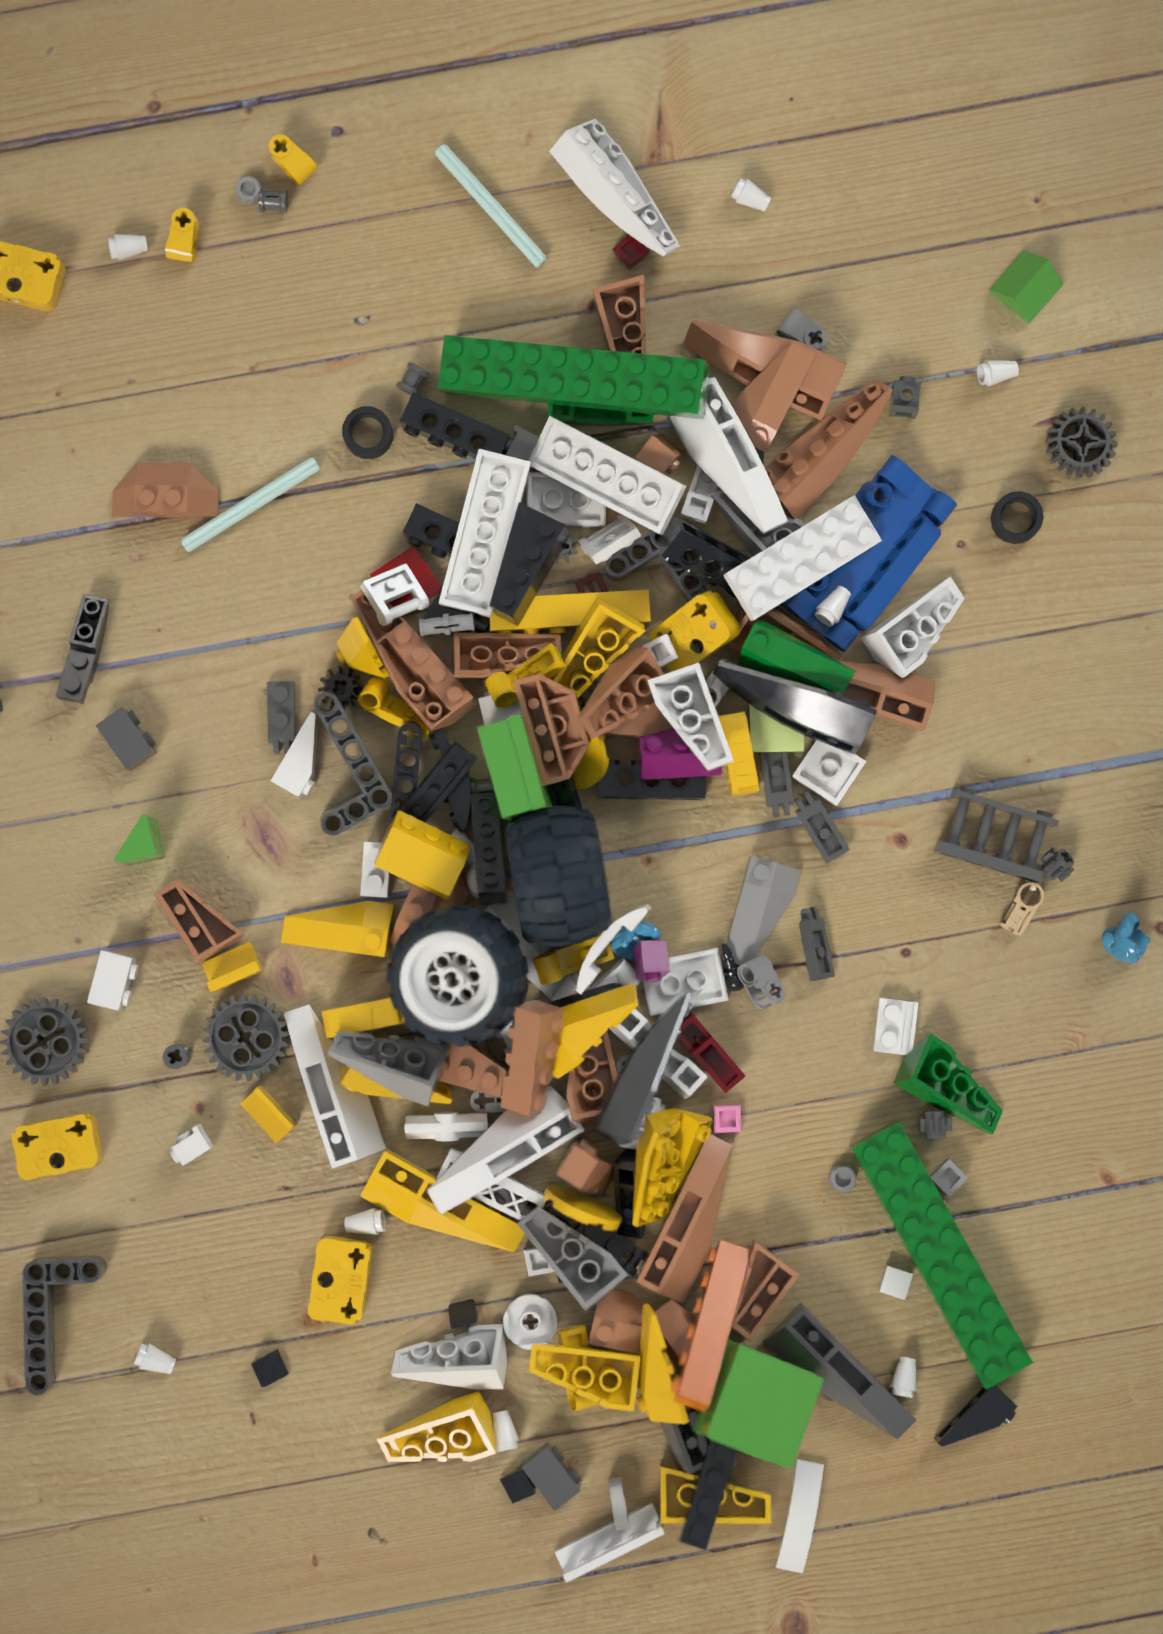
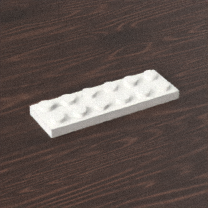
M549 416L528 460L531 462V467L661 535L665 532L686 488V485L552 416Z
M482 449L478 450L439 605L491 618L493 611L489 604L517 506L523 497L531 466L530 461Z
M854 495L723 576L749 619L753 621L882 540Z

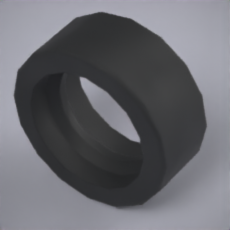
M362 406L354 409L346 416L342 425V436L347 448L353 455L362 459H375L382 456L390 448L393 441V429L389 418L381 410L372 406ZM363 418H373L383 428L381 441L371 448L359 446L352 437L354 425Z
M1022 491L1010 492L1003 496L993 507L990 517L991 527L996 536L1004 542L1011 544L1024 543L1032 539L1040 530L1044 519L1043 508L1039 501L1029 493ZM1011 503H1022L1032 513L1031 526L1022 533L1010 532L1002 523V512Z

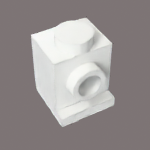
M201 1124L192 1128L193 1134L187 1131L175 1139L178 1144L171 1147L169 1153L176 1163L180 1162L184 1166L214 1147Z

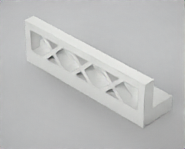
M452 1147L436 1179L447 1170L450 1162L454 1163L463 1152ZM511 1176L497 1182L496 1184L499 1186L489 1187L488 1190L473 1196L520 1221L526 1216L520 1213L517 1203L529 1200L543 1208L546 1202L543 1192ZM505 1188L510 1191L513 1201L502 1205L496 1202L493 1191ZM490 1193L492 1199L484 1196V1194ZM514 1193L523 1198L516 1200ZM511 1205H514L516 1211H514V1210H512V1209H510V1208H508V1207L511 1206Z
M650 1502L627 1514L630 1529L616 1531L614 1521L555 1549V1555L563 1569V1577L566 1583L665 1534L664 1525L661 1524L660 1517L653 1503Z

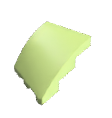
M749 704V729L753 752L804 751V735L778 723Z

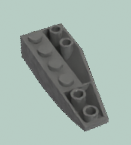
M687 992L681 995L643 1035L614 1081L593 1132L620 1145L634 1143L635 1140L640 1139L645 1128L642 1122L645 1115H650L655 1106L656 1100L653 1097L664 1068L670 1059L674 1042L677 1041L681 1033V1023L683 1018L688 1016L692 1008V1003L690 1002L692 994Z
M802 1303L763 1340L780 1360L824 1378L820 1389L822 1394L894 1438L899 1439L916 1421L908 1410Z

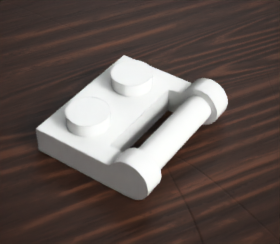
M619 514L616 516L615 521L588 538H581L578 540V543L584 553L595 564L611 558L612 554L623 547L632 545L637 538L641 537V534L627 517Z
M407 564L363 581L360 586L377 613V619L382 626L392 623L393 619L413 610H422L429 607L427 595ZM409 593L413 596L412 600L388 609L386 603Z

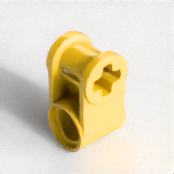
M279 134L271 138L269 150L272 159L296 185L301 186L318 169L317 164L286 135ZM277 148H286L287 151L285 153H283L282 151L278 152Z
M179 208L172 215L170 232L166 242L167 259L192 263L195 261L200 227L197 218L190 209ZM186 219H189L190 223H186L185 227H182L181 223H185Z

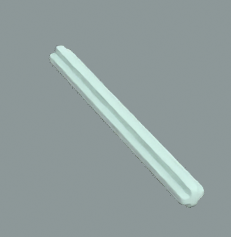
M442 144L435 151L436 157L535 267L541 266L546 261V255L446 144Z
M310 457L181 539L183 547L186 551L191 552L313 475L320 469L316 460Z

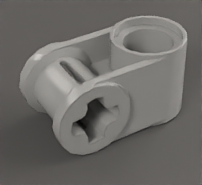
M796 309L790 310L776 330V333L781 338L800 341L822 352L826 348V331ZM816 338L820 340L814 345L810 343L811 340L814 341Z
M758 955L738 967V977L749 994L752 1004L757 1009L764 1010L770 1007L771 1003L776 1004L784 1000L785 988L775 973L769 958L764 955ZM777 989L776 992L770 993V991ZM764 995H765V997H766V998H764V999H762V1000H759V999H758V998H760V997H762V996H764Z

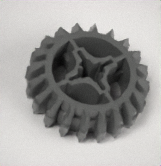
M1081 407L1078 414L1075 408H1071L1069 415L1062 412L1059 415L1060 420L1055 418L1052 421L1053 427L1047 430V434L1051 437L1045 439V444L1052 447L1046 450V454H1054L1050 464L1058 461L1060 465L1057 467V471L1060 472L1066 468L1067 477H1070L1074 471L1077 479H1081L1083 473H1085L1087 478L1093 476V471L1100 474L1103 471L1102 466L1108 467L1111 464L1108 458H1114L1116 455L1111 449L1116 448L1118 443L1110 439L1114 438L1117 434L1115 431H1108L1112 426V422L1106 424L1102 422L1105 419V414L1100 415L1098 418L1095 417L1096 409H1092L1087 414L1086 407ZM1078 424L1075 435H1068L1066 438L1061 437L1064 428ZM1088 426L1097 433L1098 437L1090 434ZM1079 438L1083 439V442L1086 443L1083 448L1076 443ZM1100 448L1097 459L1084 462L1088 451ZM1063 449L1070 450L1073 453L1074 460Z

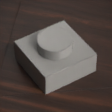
M949 1158L930 1175L932 1181L948 1197L968 1179Z

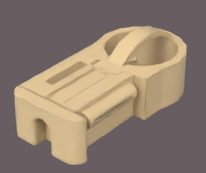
M1031 881L1022 883L1017 888L1016 894L1012 899L1015 904L1012 903L1003 919L1004 923L999 922L1000 926L1017 936H1021L1037 908L1043 902L1044 891L1042 887ZM1028 885H1031L1027 893L1025 894L1023 900L1021 901L1020 898L1022 890ZM1038 888L1040 892L1039 900L1033 905H1027L1034 890Z

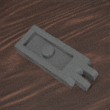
M294 681L267 682L268 743H273L274 754H280V743H284V753H287L291 743L296 738Z
M759 752L767 807H772L774 817L779 816L778 806L783 805L784 816L790 815L789 804H794L787 752Z
M807 791L803 796L808 804L804 805L799 797L794 799L799 808L795 813L827 864L850 849L819 798L813 800Z
M816 907L802 909L800 912L801 921L799 922L809 979L810 981L835 977L824 919L820 917L819 910Z

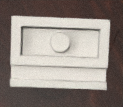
M878 998L872 1051L908 1055L913 1050L918 1011L917 1002Z

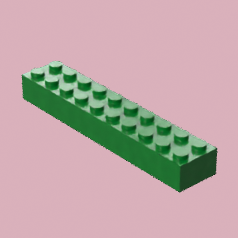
M444 335L438 389L446 394L703 419L710 365L703 359Z
M895 1120L850 1145L849 1148L980 1384L987 1390L1033 1364L1031 1357L901 1123Z

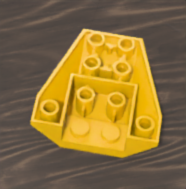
M677 1108L650 1113V1115L646 1114L643 1125H645L644 1131L640 1139L637 1140L632 1225L636 1227L663 1219L668 1215L671 1204L703 1142L710 1136V1126L713 1120L711 1117Z

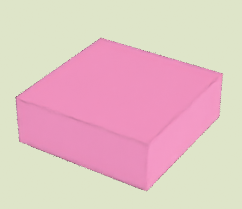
M713 1105L714 1133L741 1132L740 1105Z

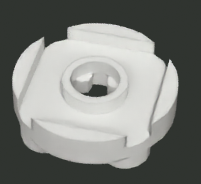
M531 1293L520 1295L511 1301L503 1318L504 1331L507 1337L519 1347L531 1350L532 1343L547 1344L555 1334L558 1322L556 1310L550 1301L538 1294ZM528 1314H532L533 1318H538V1323L534 1324L533 1329H529L527 1324H523L522 1320L527 1319Z

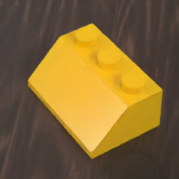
M398 810L386 830L374 866L448 900L466 862L471 845Z

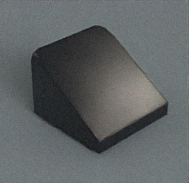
M474 1299L453 1303L448 1306L451 1328L454 1329L477 1323L479 1317Z
M278 1349L251 1363L262 1388L289 1374Z
M522 1467L500 1478L512 1504L536 1494L533 1482Z

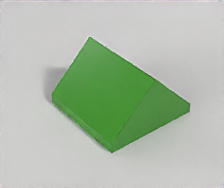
M1023 250L989 291L1029 324L1063 286V282L1049 259Z
M142 814L114 858V861L131 865L165 857L157 820Z

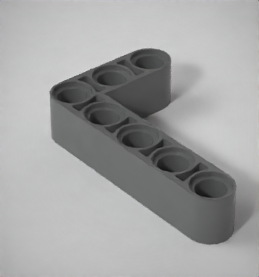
M649 530L641 535L632 545L623 547L615 552L606 561L605 572L607 576L613 581H621L651 561L659 558L687 603L694 597L711 590L704 577L697 573L695 575L690 574L682 565L679 567L672 566L670 562L663 558L660 546L654 539L658 533L653 530ZM637 547H642L646 550L647 555L642 559H637L633 556L632 551ZM615 561H619L624 565L625 569L621 573H614L611 571L610 565ZM687 577H693L697 580L698 586L694 589H689L684 585L683 581Z
M322 690L314 698L315 709L361 788V791L322 813L320 820L322 830L327 835L335 836L388 807L392 801V795L337 695L330 690ZM324 696H329L334 700V705L331 709L324 710L319 706V700ZM336 720H343L347 723V729L342 733H337L332 729V724ZM350 743H356L361 748L356 756H350L345 752L347 745ZM362 767H371L374 770L373 776L369 779L361 778L359 770ZM378 789L384 790L387 793L386 799L382 802L374 801L372 799L374 791ZM352 803H360L364 807L359 815L351 814L348 808ZM329 816H336L340 819V824L335 828H329L325 824V820Z
M100 1256L40 1257L30 1261L23 1268L25 1386L32 1395L38 1396L45 1393L54 1385L56 1378L53 1285L83 1284L97 1281L104 1276L107 1268L106 1262ZM89 1262L97 1266L98 1272L96 1276L88 1274L86 1265ZM62 1263L69 1266L71 1271L69 1277L61 1275L59 1267ZM35 1264L42 1267V1278L34 1276L32 1269ZM34 1292H39L43 1295V1305H38L34 1302ZM36 1319L44 1323V1332L35 1330L33 1324ZM35 1347H40L45 1351L44 1360L36 1358L34 1354ZM37 1374L45 1378V1387H40L35 1383V1376Z

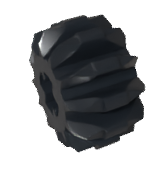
M337 666L336 675H334L331 669L327 670V674L331 678L328 680L321 677L320 681L327 685V687L318 688V692L330 690L335 693L338 690L337 685L339 683L343 686L346 683V693L342 695L338 692L336 695L345 710V703H348L351 708H355L356 705L352 699L358 700L359 694L356 691H361L364 688L363 684H356L361 679L360 675L357 674L351 677L353 674L352 668H348L345 674H343L341 666ZM324 696L321 699L323 703L331 701L329 708L333 707L334 700L331 697Z

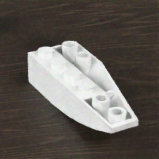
M596 119L566 130L549 152L591 202L617 226L658 254L665 256L677 250L680 245L629 159L622 152L621 147L607 134L604 126Z
M716 378L709 379L703 419L667 417L689 456L763 533H767L786 524L788 520L768 474L741 421Z
M310 1004L285 1012L284 1016L299 1069L332 1169L386 1149L369 1096L358 1091H349L340 1083V1070L343 1063L328 1055L333 1040L326 1038L324 1026Z
M549 1085L545 1093L547 1097L546 1105L541 1113L528 1117L510 1110L505 1111L427 1189L439 1214H443L583 1132L584 1128L581 1123L572 1122L568 1103Z

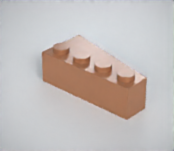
M575 1138L558 1165L557 1175L580 1190L604 1194L614 1178L613 1162L596 1152V1145L589 1140L582 1138L579 1141Z

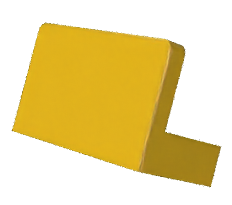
M247 942L202 963L209 980L207 986L210 993L217 992L264 971L251 942Z
M260 1085L240 1105L277 1144L297 1124Z

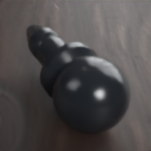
M723 943L721 954L726 967L723 970V974L726 976L725 984L729 990L737 992L744 988L737 974L740 965H736L731 949L726 943Z

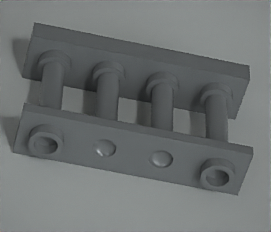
M960 787L959 790H953L950 796L958 798L959 802L950 833L944 841L936 842L934 852L1034 883L1041 882L1044 872L1037 870L1036 860L1046 827L1058 826L1059 820L1052 819L1053 814L1037 810L1036 813L977 796L975 795L976 791L970 788ZM971 802L984 806L985 809L974 846L971 845L970 849L961 847V842L958 840L969 803ZM995 810L1010 814V819L1000 853H996V857L985 854L986 849L984 847ZM1023 818L1036 822L1026 859L1020 865L1011 862L1012 857H1010L1020 820Z

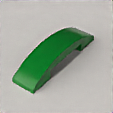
M548 404L547 420L549 416H552L566 424L631 426L653 423L654 414Z

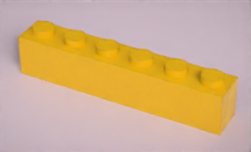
M649 590L535 596L519 626L496 616L493 612L490 618L491 633L511 634L522 632L523 634H539V631H550V634L560 635L566 634V630L576 629L577 631L596 598L603 600L641 622L645 628V625H650L651 622Z

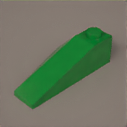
M764 620L754 623L742 647L738 666L829 692L837 691L842 694L845 693L856 672Z
M927 1034L903 1059L893 1083L912 1096L940 1110H945L946 1113L993 1135L1003 1110L986 1089L977 1084L971 1076L972 1072L970 1069L960 1063L956 1058L957 1053L953 1048L933 1034Z

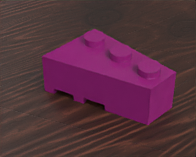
M674 728L639 738L638 762L641 780L722 775V766L708 771Z

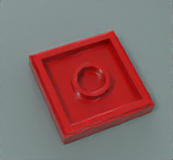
M414 545L370 574L371 578L407 564L429 600L436 596L441 589V585ZM409 593L389 603L396 607L412 600L413 596Z

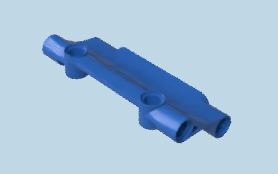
M893 455L888 458L872 481L865 482L855 495L882 541L780 604L784 609L802 620L842 652L848 649L858 636L860 630H867L874 624L941 535L939 526L943 525L957 506V503L950 496L932 488L905 462ZM878 489V496L875 499L874 494L875 491ZM838 586H842L851 593V596L839 622L834 623L832 627L826 626L815 617L816 607L836 590Z

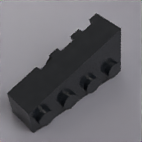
M521 502L517 506L489 604L496 616L516 626H519L570 536L565 524Z

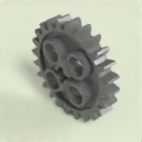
M241 994L239 1002L235 996H230V1005L225 1001H221L222 1010L212 1009L216 1017L206 1018L212 1024L211 1027L203 1028L204 1032L209 1033V1037L202 1039V1042L210 1043V1047L205 1049L204 1053L212 1052L214 1055L209 1060V1063L218 1061L219 1064L216 1070L220 1071L226 1068L225 1077H229L235 1072L237 1081L242 1078L243 1074H245L247 1081H251L253 1073L260 1079L262 1078L263 1069L268 1074H271V1064L277 1067L281 1065L277 1057H286L285 1052L281 1050L282 1047L290 1046L288 1042L283 1041V1037L290 1035L289 1032L282 1029L287 1025V1022H280L279 1020L284 1014L283 1011L274 1013L276 1004L273 1003L267 1007L266 997L257 1002V994H253L250 1001L247 1000L246 994ZM247 1011H252L256 1015V1022L253 1026H248L244 1022V1014ZM233 1017L237 1018L239 1025L245 1033L251 1032L252 1036L249 1039L260 1052L261 1056L259 1058L255 1055L249 1042L241 1041L243 1033L232 1021ZM225 1026L231 1027L234 1031V1037L231 1041H226L222 1038L221 1032ZM262 1033H267L272 1039V1043L268 1048H263L259 1044V1036ZM241 1048L246 1049L249 1053V1059L246 1063H240L236 1058L237 1051Z
M42 998L39 1005L36 999H32L31 1008L23 1003L21 1004L22 1013L17 1010L12 1011L13 1016L16 1018L15 1020L6 1019L5 1022L10 1026V1029L1 1030L8 1037L6 1040L0 1041V1044L7 1045L8 1049L1 1052V1054L10 1055V1059L5 1064H15L16 1066L12 1073L16 1074L22 1071L21 1080H26L31 1076V1084H37L39 1078H41L42 1085H48L49 1078H51L52 1082L56 1084L59 1083V1075L64 1080L68 1079L69 1074L67 1070L75 1073L78 1070L74 1064L84 1063V1060L79 1055L80 1053H88V1050L82 1047V1043L90 1041V1039L82 1037V1034L87 1032L88 1028H80L79 1025L84 1021V1018H74L77 1013L76 1009L67 1011L69 1003H63L58 1007V999H53L49 1005L48 999ZM49 1015L55 1019V1026L52 1030H48L44 1025V1020ZM61 1028H65L66 1031L49 1040L47 1046H40L28 1055L24 1054L25 1050L42 1042L43 1037L52 1036ZM25 1029L29 1030L32 1034V1040L29 1044H25L21 1039V1034ZM62 1038L67 1040L69 1044V1049L66 1053H61L58 1050V1042ZM39 1052L46 1059L43 1067L37 1066L34 1061L36 1054Z

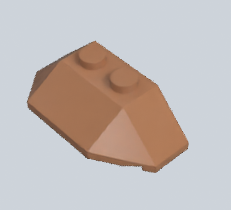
M137 462L113 489V518H215L219 515V491L191 463Z
M542 674L513 681L543 786L570 779L590 744L586 729L578 718L581 712L575 692Z
M462 871L448 900L417 885H412L397 918L389 941L390 945L394 946L398 937L405 932L410 923L420 916L440 907L464 905L469 889Z

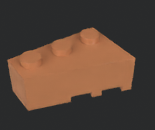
M656 434L651 436L634 459L667 476L668 474L671 475L678 468L680 460L686 453L663 434Z
M582 704L581 711L583 710L586 704ZM655 707L639 713L633 719H627L619 723L618 727L604 733L605 738H614L616 736L639 739L640 737L673 728V726L661 711Z
M178 879L154 893L155 898L197 965L244 937L243 932L228 922L221 914L206 904Z
M445 1044L450 1046L439 1081L502 1098L504 1075L510 1070L508 1065L484 1051L477 1044L457 1047L455 1044Z
M753 1239L750 1248L751 1254L731 1325L733 1329L749 1341L754 1339L800 1276L795 1269L755 1239Z

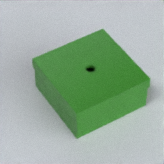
M518 714L508 717L503 721L478 727L502 818L513 822L517 821L519 816L531 811L552 807L546 785L543 786L524 717Z
M728 1339L710 1406L705 1412L699 1411L692 1431L761 1460L770 1461L792 1469L824 1378Z

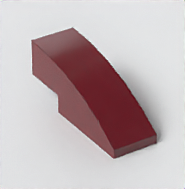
M690 1011L688 1016L683 1018L680 1026L682 1030L678 1039L726 1094L746 1076Z

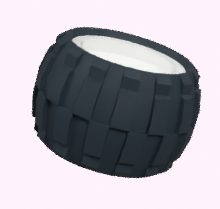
M553 806L531 811L519 816L518 821L509 822L505 828V836L522 937L528 943L539 942L541 946L560 947L582 943L598 936V932L608 930L612 923L611 906L594 815L588 809L578 811L576 807Z
M455 905L444 908L440 907L420 916L410 923L405 932L398 937L392 948L393 957L391 962L388 963L387 981L391 983L392 993L389 997L394 1009H399L405 1018L403 1023L413 1032L419 1031L426 1035L428 1041L440 1045L455 1044L457 1047L475 1045L486 1039L489 1040L506 1028L515 1018L513 1015L516 1008L524 1003L528 990L526 978L529 970L527 958L522 954L519 947L520 940L513 930L509 931L501 923L500 918L488 911L476 910L473 906ZM460 954H464L467 957V964L460 963ZM442 956L447 958V966L441 965ZM472 970L479 973V980L471 978ZM451 972L457 974L456 979L459 980V984L453 983V977L450 976ZM465 988L469 989L472 997L463 995V990Z

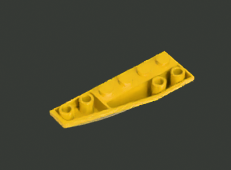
M389 1149L384 1151L360 1197L406 1223L515 1252L525 1234L516 1221L473 1197L443 1214H439L427 1192V1189L437 1180V1177Z

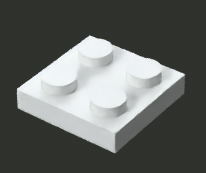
M816 740L792 775V778L834 806H837L866 761L856 754H851Z

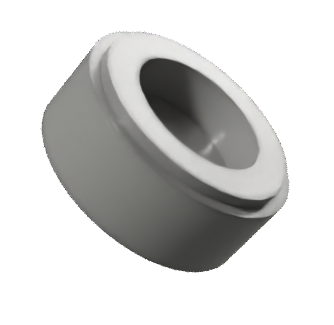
M245 176L236 183L235 193L243 204L252 205L259 201V190L262 187L256 178Z
M840 1164L831 1169L829 1183L836 1191L847 1192L855 1186L856 1174L851 1167Z

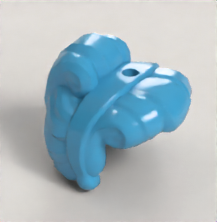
M1134 912L1126 913L1116 927L1107 928L1101 937L1106 951L1117 960L1128 964H1135L1140 960L1146 951V944H1149L1151 941L1150 937H1147L1142 930L1137 928L1140 925V919Z
M640 921L632 932L623 926L611 940L610 947L621 959L633 960V948L640 941L660 940L661 932L657 926Z

